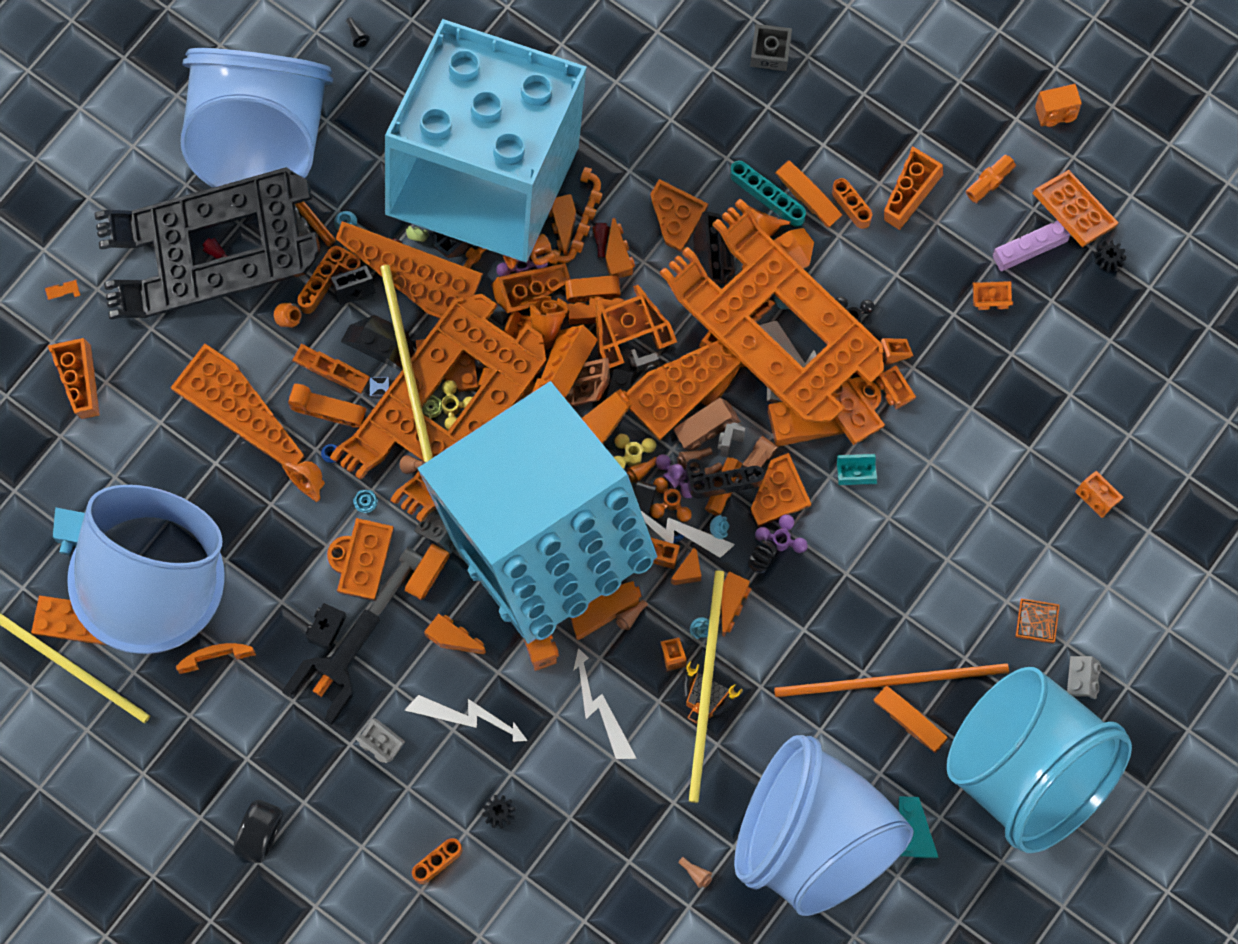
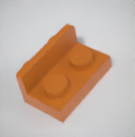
M1097 471L1086 478L1075 491L1101 518L1124 498Z

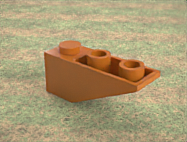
M571 194L557 197L549 212V217H553L555 222L552 223L553 232L558 234L559 240H556L558 249L563 251L564 256L568 253L576 221V209Z
M613 218L606 252V267L610 276H618L620 279L633 275L635 263L633 257H629L627 253L629 251L627 240L622 239V226L620 223L617 224L616 219Z
M728 572L722 591L721 625L722 636L724 637L727 632L731 633L735 624L733 619L735 615L739 616L743 608L741 602L743 598H748L752 589L749 587V580L732 572Z
M438 614L424 631L425 636L441 648L478 654L486 653L485 647H483L485 644L478 638L472 639L468 636L469 632L466 629L453 625L454 621L447 615L441 616Z

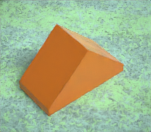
M883 338L881 340L885 365L913 356L907 339Z
M695 548L692 549L671 578V584L680 585L701 581V570Z
M680 638L661 641L667 671L686 667L687 660Z

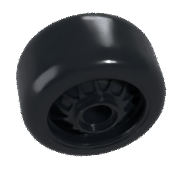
M254 800L247 809L238 829L233 845L234 853L254 863L263 862L278 833L283 811L279 807L263 800Z

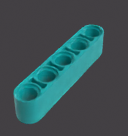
M735 161L732 163L730 177L733 182L782 219L790 221V225L800 227L804 224L806 210L802 205L745 162ZM741 170L743 173L736 174L734 171ZM756 181L758 184L751 185L749 182ZM764 192H771L772 195H771V196H766V195H764L763 193H764ZM782 202L785 203L787 206L780 207L778 204ZM797 213L800 214L802 217L795 218L793 217V214Z

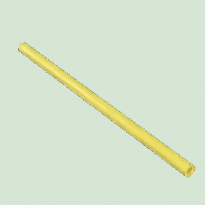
M383 265L380 269L424 461L428 462L433 458L392 274L390 266Z
M715 571L689 793V802L692 803L699 802L724 571Z
M0 613V625L144 724L149 720V714Z

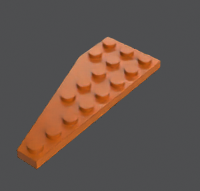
M344 221L341 222L336 236V240L362 259L379 275L382 276L380 267L389 265L394 287L421 307L427 314L438 318L443 316L455 298L474 296L483 273Z
M717 340L677 360L647 372L626 392L630 396V402L632 403L629 410L661 440L742 362Z
M204 344L171 386V390L280 464L301 463L305 458L303 453L291 437H289L237 365L207 344Z

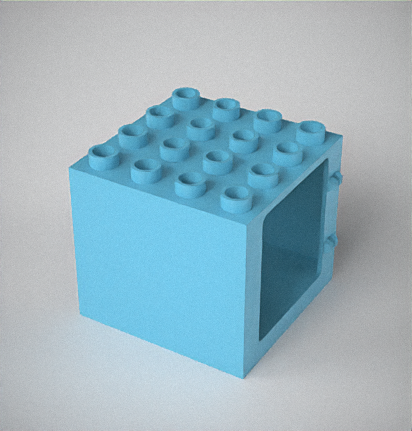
M442 19L385 134V215L527 263L579 148L587 67Z
M551 381L417 468L457 552L469 566L468 573L473 581H480L500 607L499 613L504 622H511L527 644L535 639L543 640L549 637L554 632L557 624L568 617L575 618L586 611L591 601L600 595L608 596L613 594L620 587L621 581L633 573H644L652 566L654 559L657 558L628 474Z

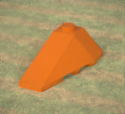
M566 263L497 277L491 284L496 302L507 313H512L529 308L530 302H532L534 297L550 295L564 286L565 282L571 280Z

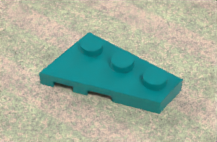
M899 796L898 811L914 831L909 845L900 857L938 858L919 797Z

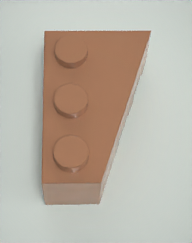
M718 398L673 428L685 449L695 450L703 442L725 431L727 423H740L741 421L731 404L722 398Z

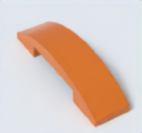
M237 643L217 644L190 654L176 666L179 674L199 670L197 662L231 653H234L237 660L256 654L253 647Z

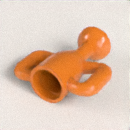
M544 234L539 235L529 256L536 265H543L555 258V252L551 249L550 242ZM547 253V255L541 258H537L538 256ZM503 255L506 265L513 269L517 264V259Z

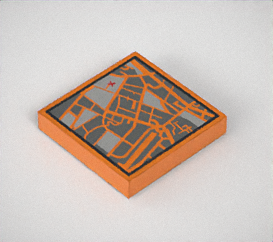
M1021 598L1015 637L1054 644L1060 605Z

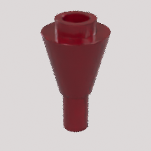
M596 223V226L592 227L596 245L598 246V258H605V246L611 228L607 226V223Z
M215 237L213 239L208 238L202 245L204 247L203 252L217 259L227 257Z

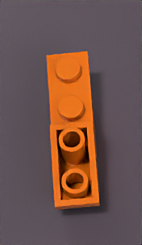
M604 297L590 298L589 305L582 302L567 304L568 308L565 317H569V324L574 325L596 323V300H601L604 309L624 300L621 298L607 300Z

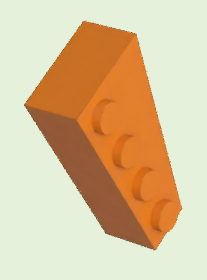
M912 146L901 175H899L897 184L884 209V221L900 230L943 176V164Z
M84 338L48 345L74 413L81 419L100 416L91 345Z

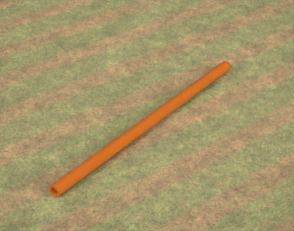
M1007 663L776 687L774 692L775 697L996 675L1009 673V666Z

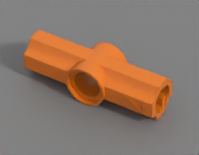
M1004 155L992 167L986 168L978 180L966 190L968 198L972 202L978 203L986 194L994 191L1003 182V179L1016 168L1014 160L1010 156Z
M727 457L721 472L739 469L743 463L735 458ZM737 477L731 479L733 483H736ZM715 481L714 486L721 487L722 483ZM732 492L711 496L705 510L715 516L721 515L726 501L731 497Z

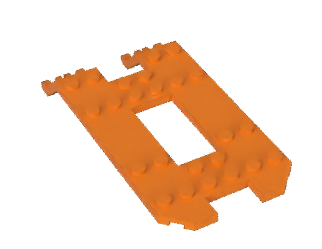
M739 199L735 202V206L743 213L741 217L734 208L730 207L727 212L722 214L723 220L730 225L728 229L719 219L713 223V226L720 232L730 252L745 266L737 276L721 289L708 277L696 254L688 247L682 251V254L691 263L687 265L682 257L676 256L674 258L675 262L671 261L669 266L677 275L674 277L667 268H663L660 271V275L667 281L677 300L803 422H831L845 408L832 396L841 385L855 372L870 385L884 371L883 344L760 228L749 206ZM773 294L827 344L804 368L750 317Z
M483 294L467 298H455L411 357L422 408L463 352H466L492 370L448 431L423 414L433 458L516 404L547 363L542 334L526 325L518 337L514 339L488 321V318L497 308V304ZM403 370L357 432L336 447L330 456V459L336 462L346 452L347 455L340 464L343 468L348 465L347 470L349 472H352L357 464L362 463L363 465L355 474L360 480L364 478L368 471L386 458L396 443L424 461ZM419 471L414 478L397 489L390 500L394 504H398L402 496L405 494L409 496L402 503L401 508L405 511L409 507L407 513L410 515L414 514L418 506H423L416 516V519L420 522H423L428 514L436 509Z

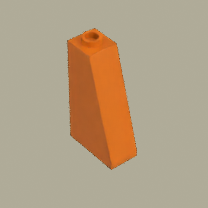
M621 389L582 417V420L602 444L605 443L632 405L630 396Z
M634 581L621 584L613 594L608 596L600 595L591 601L583 614L571 618L576 639L584 638L615 619L616 615L635 607L639 603V598L642 597L639 586L635 587Z

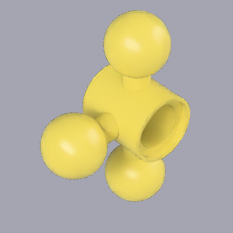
M446 380L442 384V391L447 394L442 400L443 412L448 416L445 420V428L447 430L456 421L455 415L459 413L460 408L465 409L473 398L469 396L459 402L457 397L453 395L457 390V385L453 380ZM450 402L456 404L453 409L446 408V405Z
M619 434L615 438V445L620 449H625V456H615L614 459L623 469L626 464L630 467L640 464L642 453L654 452L656 442L652 438H646L642 441V444H639L637 442H630L626 434Z

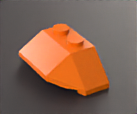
M804 228L789 230L774 240L803 269L810 265L814 241Z

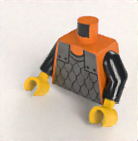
M690 661L687 665V673L683 682V698L687 701L686 706L692 709L688 719L698 723L703 675L697 672L700 665L697 664L696 669H692ZM712 681L708 718L719 716L728 711L735 702L736 697L742 694L743 690L740 689L736 693L734 691L736 684L727 689Z

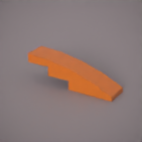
M788 160L775 172L798 201L801 200L812 214H816L827 228L842 216L840 211L822 191L791 161Z
M302 343L292 360L296 364L360 394L370 378L368 375L339 359L335 360L320 351L316 352Z
M888 686L873 699L878 706L889 713L892 719L902 725L910 735L934 753L948 740V737Z

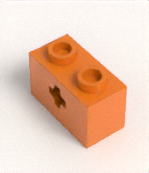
M651 538L657 554L653 564L675 569L680 545Z

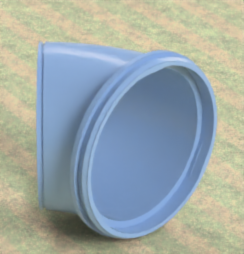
M216 48L188 49L186 52L187 58L183 59V66L190 68L181 133V150L190 169L202 181L213 188L285 167L305 178L313 163L324 89L326 85L333 84V78L330 77V74H332L331 68L312 61L265 53Z
M116 485L95 493L88 502L77 546L73 552L68 570L69 597L80 622L99 641L128 653H159L188 642L210 622L223 595L225 573L220 553L223 541L218 526L207 513L195 504L161 489L141 485ZM145 517L161 518L174 522L192 533L202 545L207 558L190 563L157 561L124 549L110 540L104 533L128 520Z
M796 735L787 740L774 755L753 793L737 840L734 862L735 872L740 881L752 889H760L765 885L778 893L799 915H814L842 903L877 879L905 851L913 837L914 831L900 812L872 784L849 766L822 751L818 739L812 736Z

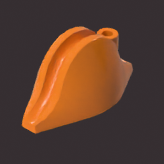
M749 206L760 228L768 236L775 234L780 227L790 224V221L770 216Z
M304 461L299 464L285 463L282 465L290 480L300 491L315 502L321 499L320 489L325 485V482L322 480L320 468L315 463Z

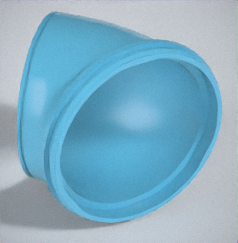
M1025 667L1010 673L997 682L972 708L952 742L947 758V774L951 781L962 788L1005 827V837L1011 846L1026 853H1036L1066 838L1098 809L1123 775L1131 756L1132 744L1128 734L1120 724L1102 721L1039 669Z

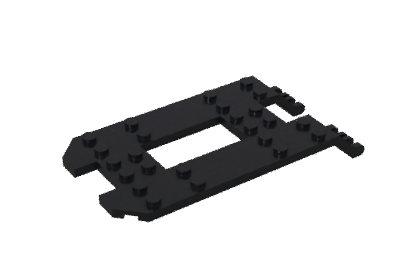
M285 167L132 211L101 210L95 212L96 220L100 221L106 218L109 220V222L96 225V229L101 230L97 232V236L99 238L111 236V239L99 242V249L139 248L154 243L158 276L143 280H110L104 282L106 290L118 288L119 291L106 295V300H110L107 302V307L114 308L121 305V310L109 311V319L148 318L306 275L320 254L318 234L314 232L303 236L299 235L295 204L312 200L309 181ZM250 216H258L262 247L195 265L191 233Z

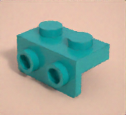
M838 455V485L877 484L876 455Z

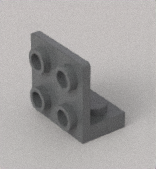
M436 508L428 514L423 522L417 525L414 531L436 542L442 549L451 554L455 546Z

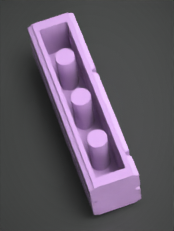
M1057 220L1054 224L1051 223L1022 236L1021 239H1015L995 248L993 258L1002 272L1068 242L1070 233Z

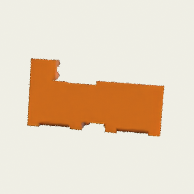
M77 279L65 282L59 287L54 285L45 288L48 300L64 296L68 293H73L74 297L81 296L76 282Z

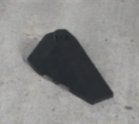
M610 369L609 385L600 400L593 402V409L616 391L621 389L627 392L633 383V373ZM622 419L603 444L606 449L614 451L615 438L619 433Z

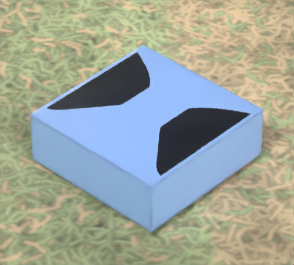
M371 377L370 398L383 397L389 388V377Z

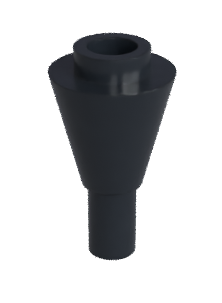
M349 17L346 22L350 28L353 46L363 48L368 44L370 37L356 25L352 17Z

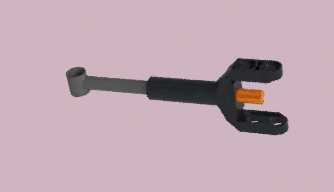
M407 547L399 559V562L402 564L372 607L369 610L363 611L334 654L325 658L317 657L303 660L284 687L282 693L287 697L295 694L313 668H315L318 673L323 675L312 690L318 696L322 697L332 682L341 688L343 687L327 710V715L324 719L326 723L332 725L353 696L348 666L380 622L378 616L410 571L416 570L423 556Z

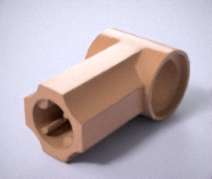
M761 436L754 445L751 454L742 464V467L760 466L762 468L764 463L773 457L778 446L766 437Z

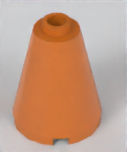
M552 296L534 297L532 302H530L532 328L542 334L545 350L552 348L568 308L567 304L557 298V301L551 300Z

